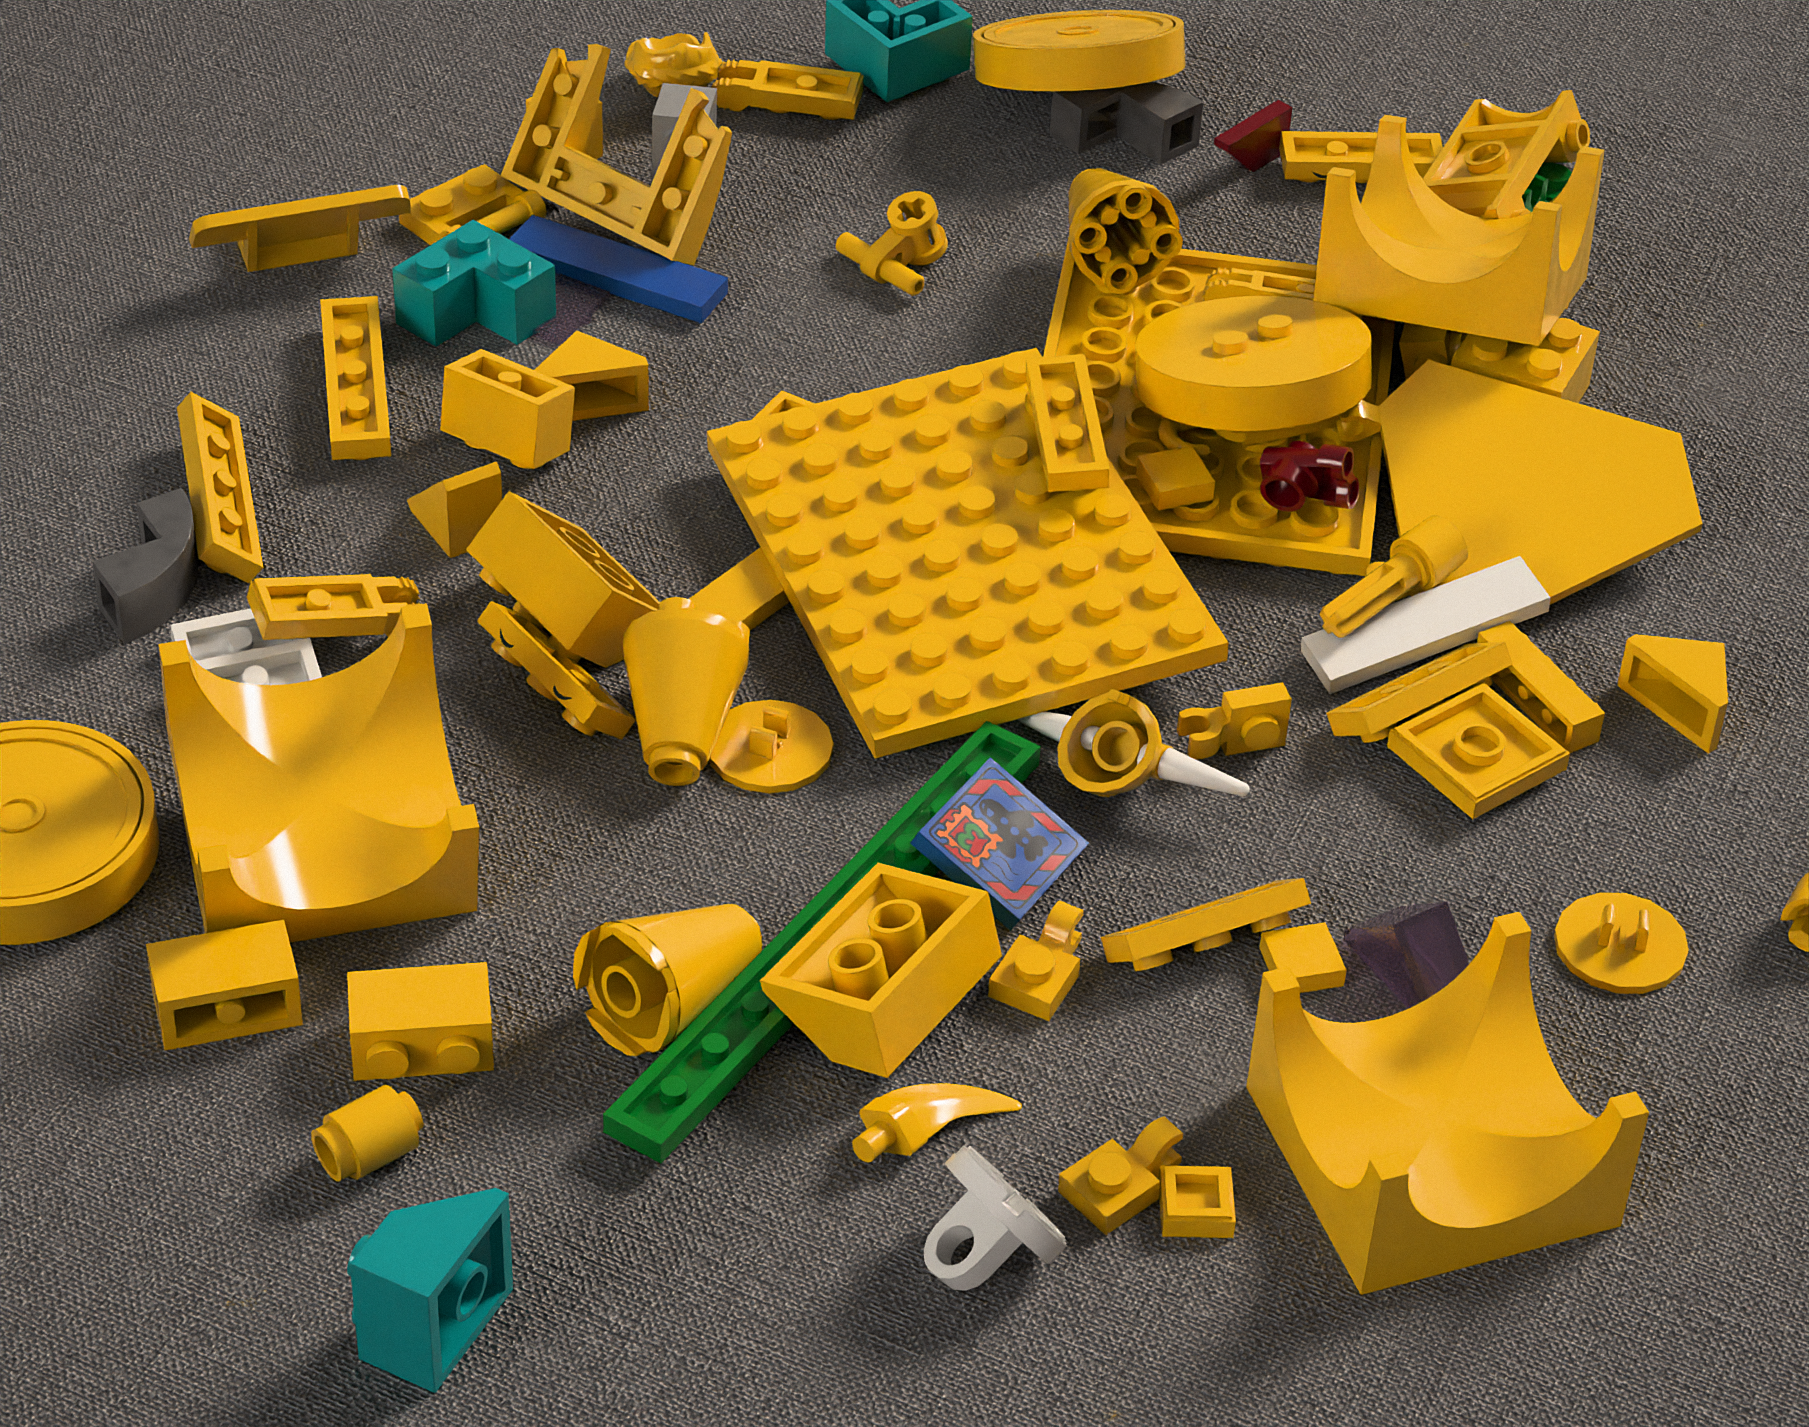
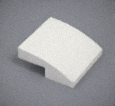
M251 608L171 624L172 642L186 640L187 648L193 659L202 668L221 678L244 684L284 685L322 677L310 637L263 640Z

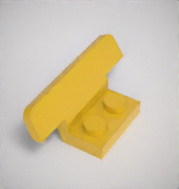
M391 185L210 214L199 217L192 222L189 242L192 248L237 241L248 272L358 254L359 221L411 213L410 198L405 186Z

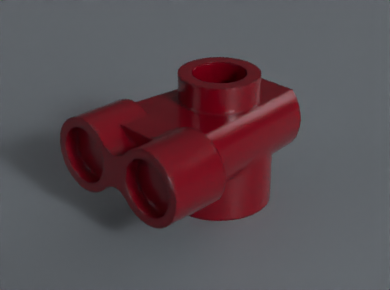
M1292 441L1287 447L1267 446L1263 450L1259 463L1263 479L1260 484V492L1264 500L1274 508L1286 512L1297 511L1303 507L1307 498L1323 500L1324 505L1344 509H1353L1359 496V480L1353 474L1354 452L1351 447L1323 444L1320 449H1316L1305 441Z

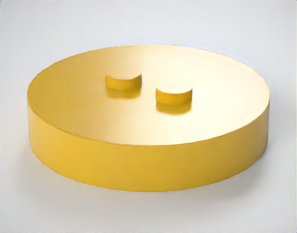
M1082 10L1045 13L995 22L983 26L973 33L975 78L982 84L996 88L1022 91L1107 89L1160 80L1175 75L1185 68L1184 22L1178 17L1157 12Z
M1241 296L1203 301L1175 309L1157 317L1139 332L1135 341L1136 383L1138 396L1141 401L1152 411L1163 417L1201 428L1227 431H1265L1308 425L1334 417L1354 407L1368 394L1372 384L1371 333L1367 325L1360 318L1344 309L1308 299L1283 296Z
M21 720L0 723V945L31 944L54 940L89 928L109 917L129 902L147 881L154 868L160 843L154 790L150 777L140 760L121 743L103 733L80 725L60 721Z

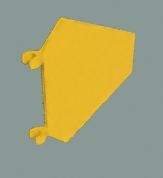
M1428 359L1379 406L1362 400L1354 407L1339 414V420L1336 423L1337 434L1345 442H1354L1375 433H1381L1399 537L1431 515L1442 516L1449 520L1462 534L1468 548V559L1448 578L1435 587L1521 556L1551 597V605L1701 532L1703 523L1681 433ZM1385 562L1369 564L1366 569V576ZM1410 589L1397 600L1407 597L1409 595L1414 596L1422 592Z

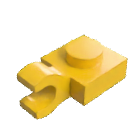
M1283 682L1223 692L1221 707L1205 709L1188 708L1180 711L1178 714L1177 733L1179 736L1189 735L1187 754L1194 759L1209 758L1217 753L1220 746L1225 756L1285 746L1292 698Z
M1059 900L1050 911L1038 941L1019 934L989 978L988 997L1050 1021L1079 977L1080 958L1072 954L1082 939V933L1074 929L1081 920L1084 910Z
M1163 1116L1147 1125L1139 1134L1133 1146L1127 1151L1112 1138L1059 1174L1058 1192L1102 1233L1107 1235L1159 1200L1160 1180L1157 1178L1159 1177L1160 1165L1178 1166L1181 1163L1182 1156L1171 1147L1183 1139L1184 1133Z

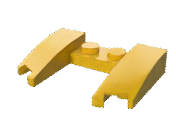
M589 44L587 60L567 61L565 50L551 48L500 176L528 190L533 189L540 196L672 261L694 266L710 225L721 188L732 131L729 127L721 126L718 129L704 110L709 99L703 92L690 88L650 186L584 154L597 111L611 49L599 44Z

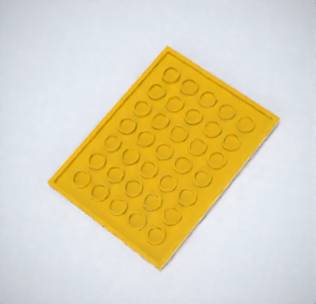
M1068 237L1043 357L1085 354L1106 455L1167 549L1171 552L1209 556L1215 559L1265 563L1276 567L1304 568L1327 571L1339 575L1366 576V569L1371 559L1383 445L1380 432L1362 440L1345 442L1339 438L1337 428L1335 427L1250 446H1244L1242 442L1225 439L1213 429L1200 427L1179 432L1178 436L1186 442L1210 446V453L1207 456H1200V458L1216 481L1214 499L1160 511L1156 509L1136 476L1137 456L1168 450L1163 446L1158 435L1160 423L1165 417L1148 408L1141 401L1137 392L1135 341L1139 332L1148 323L1167 312L1203 302L1204 297L1202 295L1205 286H1207L1205 284L1206 280H1208V274H1212L1213 270H1218V267L1220 269L1226 267L1227 270H1231V268L1248 271L1257 270L1316 279L1317 265L1181 249L1177 256L1172 258V261L1156 278L1133 288L1127 293L1117 294L1111 292L1107 287L1095 284L1079 270L1069 250ZM1362 315L1361 320L1367 325L1371 333L1372 384L1375 385L1374 397L1369 403L1379 406L1388 397L1395 321ZM1292 441H1305L1316 449H1320L1323 444L1351 447L1354 452L1353 474L1359 480V496L1353 509L1325 506L1323 500L1307 498L1303 507L1297 511L1286 512L1274 508L1264 500L1260 492V484L1263 479L1259 463L1263 450L1267 446L1287 447Z
M1037 348L1013 352L1005 356L970 365L957 366L950 370L902 380L898 383L859 393H850L843 397L804 407H795L788 411L748 421H740L729 426L707 431L708 451L784 588V592L874 759L977 731L986 721L995 725L1088 700L1110 692L1111 689L1120 691L1228 660L1229 642L1108 457L1109 488L1048 492L1026 382V358L1042 357Z

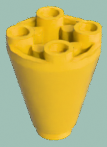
M1092 168L1079 173L1074 178L1069 190V250L1079 270L1095 284L1107 287L1111 292L1117 294L1127 293L1133 288L1156 278L1172 261V258L1177 256L1183 245V238L1179 232V218L1171 201L1151 184L1105 169Z
M683 597L666 598L660 602L658 610L648 612L633 620L625 631L623 639L624 661L643 759L648 765L649 775L655 781L669 786H685L698 780L700 771L704 769L709 761L749 660L750 630L747 625L697 609L694 602Z

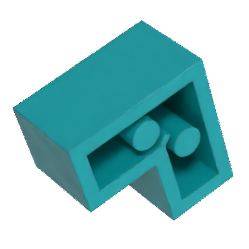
M826 0L825 55L846 71L859 72L861 75H864L863 84L888 102L970 70L973 16L952 0H920L898 8L889 0Z
M474 219L392 268L396 324L435 347L475 322L518 345L557 320L555 265Z

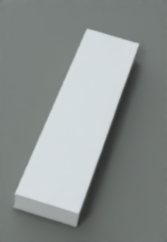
M1521 556L1392 603L1343 638H1338L1333 633L1328 634L1324 629L1304 636L1301 639V652L1328 693L1332 694L1478 638L1479 632L1507 621L1517 624L1549 612L1551 597Z

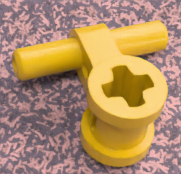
M921 191L904 193L891 202L887 210V218L891 227L872 245L867 244L849 232L841 234L837 238L835 245L839 253L860 265L863 274L880 284L889 282L911 296H915L923 290L925 281L923 276L909 269L906 265L909 263L919 266L933 263L945 253L948 246V240L943 227L936 223L938 218L936 203L931 195ZM903 212L905 213V216H906V219H907L906 221L904 220V217H903V214H902ZM929 235H930L931 240H932V243H933L932 245H931L930 240H929V237H928Z

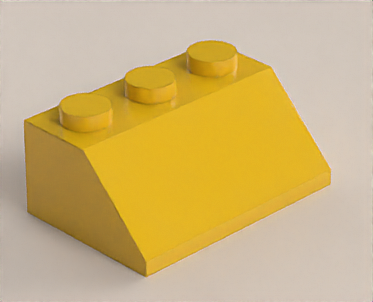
M508 491L466 548V551L484 567L479 576L505 596L511 594L517 600L512 607L513 610L528 620L527 622L530 621L542 629L545 627L552 634L547 641L555 647V651L562 657L566 655L577 663L583 657L607 668L624 660L623 639L627 628L633 620L648 612L659 609L660 601L583 528Z
M877 863L760 980L762 991L830 1061L888 1078L1002 957L988 891Z

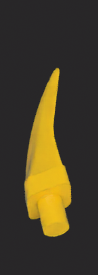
M930 1083L899 1088L881 1097H876L860 1109L859 1115L867 1129L853 1140L852 1147L857 1157L867 1163L872 1162L883 1152L911 1156L925 1145L930 1137L956 1118L1021 1110L1022 1103L994 1091L959 1084Z

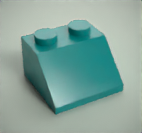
M492 1188L393 1210L372 1235H364L357 1242L348 1261L347 1273L351 1277L354 1305L352 1322L356 1327L358 1359L433 1393L437 1392L513 1290L509 1193Z

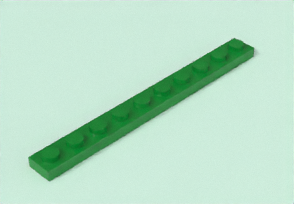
M986 721L603 1113V1133L661 1164L794 1024L762 991L760 980L877 863L933 877L940 869L910 844L917 833L990 757L1022 784L1039 766L1041 746Z

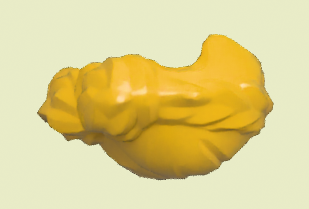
M704 32L701 44L692 35L677 33L665 36L662 39L651 37L649 39L641 38L632 42L627 50L624 66L633 75V78L637 80L639 85H644L650 94L658 98L663 83L707 87L710 82L717 79L718 69L723 62L719 58L707 32Z

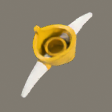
M1114 689L1089 699L1072 716L1045 711L1017 719L1030 728L1059 742L1057 747L1058 766L1066 780L1082 791L1110 797L1119 793L1129 792L1144 784L1150 777L1239 796H1246L1250 791L1247 783L1173 749L1172 746L1163 744L1158 721L1148 706L1138 699Z

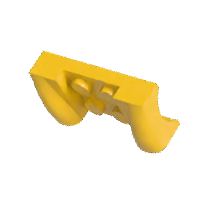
M1572 90L1562 91L1551 105L1531 113L1512 112L1502 109L1486 99H1475L1423 177V181L1441 200L1459 211L1473 216L1489 219H1507L1531 213L1530 210L1525 208L1522 196L1542 164L1575 162L1582 146L1589 147V127L1587 122L1581 119Z

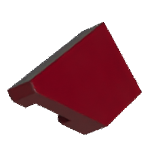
M1277 100L1215 137L1214 145L1231 156V159L1240 166L1255 172L1280 156L1281 131H1290L1293 107Z

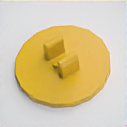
M771 699L746 702L729 710L709 758V763L723 780L744 790L768 794L794 791L816 781L829 767L834 743L830 729L815 712L798 704Z
M1596 893L1577 899L1562 911L1554 932L1557 955L1571 973L1591 986L1618 994H1644L1666 987L1681 974L1689 951L1685 931L1671 913L1650 900L1627 893Z

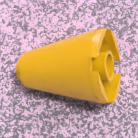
M735 904L709 906L600 924L581 937L574 952L573 979L576 991L586 986L593 1008L585 1011L589 1022L609 1045L626 1055L639 1056L645 1052L653 1053L664 1049L762 951L761 930L756 920L747 911Z

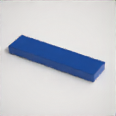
M532 215L509 238V240L554 264L555 276L702 323L728 294V277L678 261L675 262L666 257Z

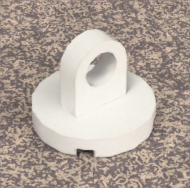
M963 1145L957 1153H954L945 1162L948 1169L968 1191L935 1225L925 1243L924 1262L928 1270L953 1290L962 1291L978 1287L1022 1243L1050 1265L1067 1247L1065 1236L1028 1198L1025 1200L1020 1195V1192L1003 1179L1004 1175L971 1146L967 1148ZM974 1237V1244L967 1258L958 1264L951 1265L952 1254L956 1247L964 1240Z

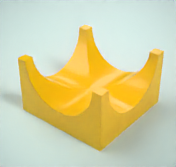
M1384 115L1379 120L1374 157L1361 204L1356 190L1355 170L1333 167L1327 173L1313 301L1330 304L1350 313L1539 346L1587 279L1605 150L1582 146L1577 153L1573 171L1563 190L1550 202L1539 201L1535 205L1533 212L1507 219L1481 218L1459 211L1441 200L1431 191L1418 174L1409 153L1406 136L1407 118Z
M427 603L400 607V616L393 632L379 648L361 661L325 677L293 684L253 685L230 681L202 668L190 655L186 640L158 644L167 735L205 933L284 919L289 942L291 943L477 911L479 823L474 804L461 805L453 778L439 705L433 655L432 622Z
M1520 912L1494 917L1491 930L1480 951L1471 963L1443 989L1409 1009L1376 1020L1340 1023L1318 1018L1302 1008L1300 985L1289 966L1262 973L1246 1088L1360 1295L1621 1227L1649 1111L1635 1091L1609 1098L1604 1111L1598 1118H1595L1577 1103L1565 1087L1548 1053L1538 1023L1532 996L1529 968L1532 930Z

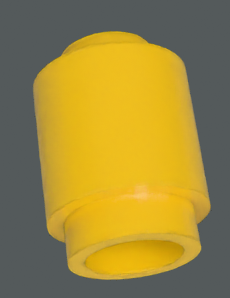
M383 1085L323 1117V1125L312 1130L311 1141L321 1165L332 1179L339 1182L350 1176L358 1180L418 1148V1131L423 1129L424 1123L417 1104L407 1092L397 1093L389 1085Z

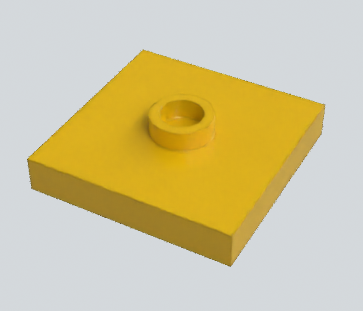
M1484 682L1389 730L1387 742L1389 749L1472 819L1567 770L1570 753Z

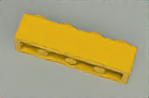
M1511 621L1478 633L1477 643L1506 642L1513 665L1490 677L1547 735L1569 753L1599 742L1605 712L1572 679L1566 676L1548 656L1535 646L1526 634L1522 633Z

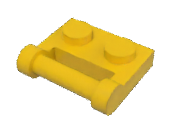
M483 164L411 198V213L399 215V223L426 243L432 245L473 219L502 234L522 223L524 224L532 215L545 218L547 211L542 197L535 190L531 189L524 192Z

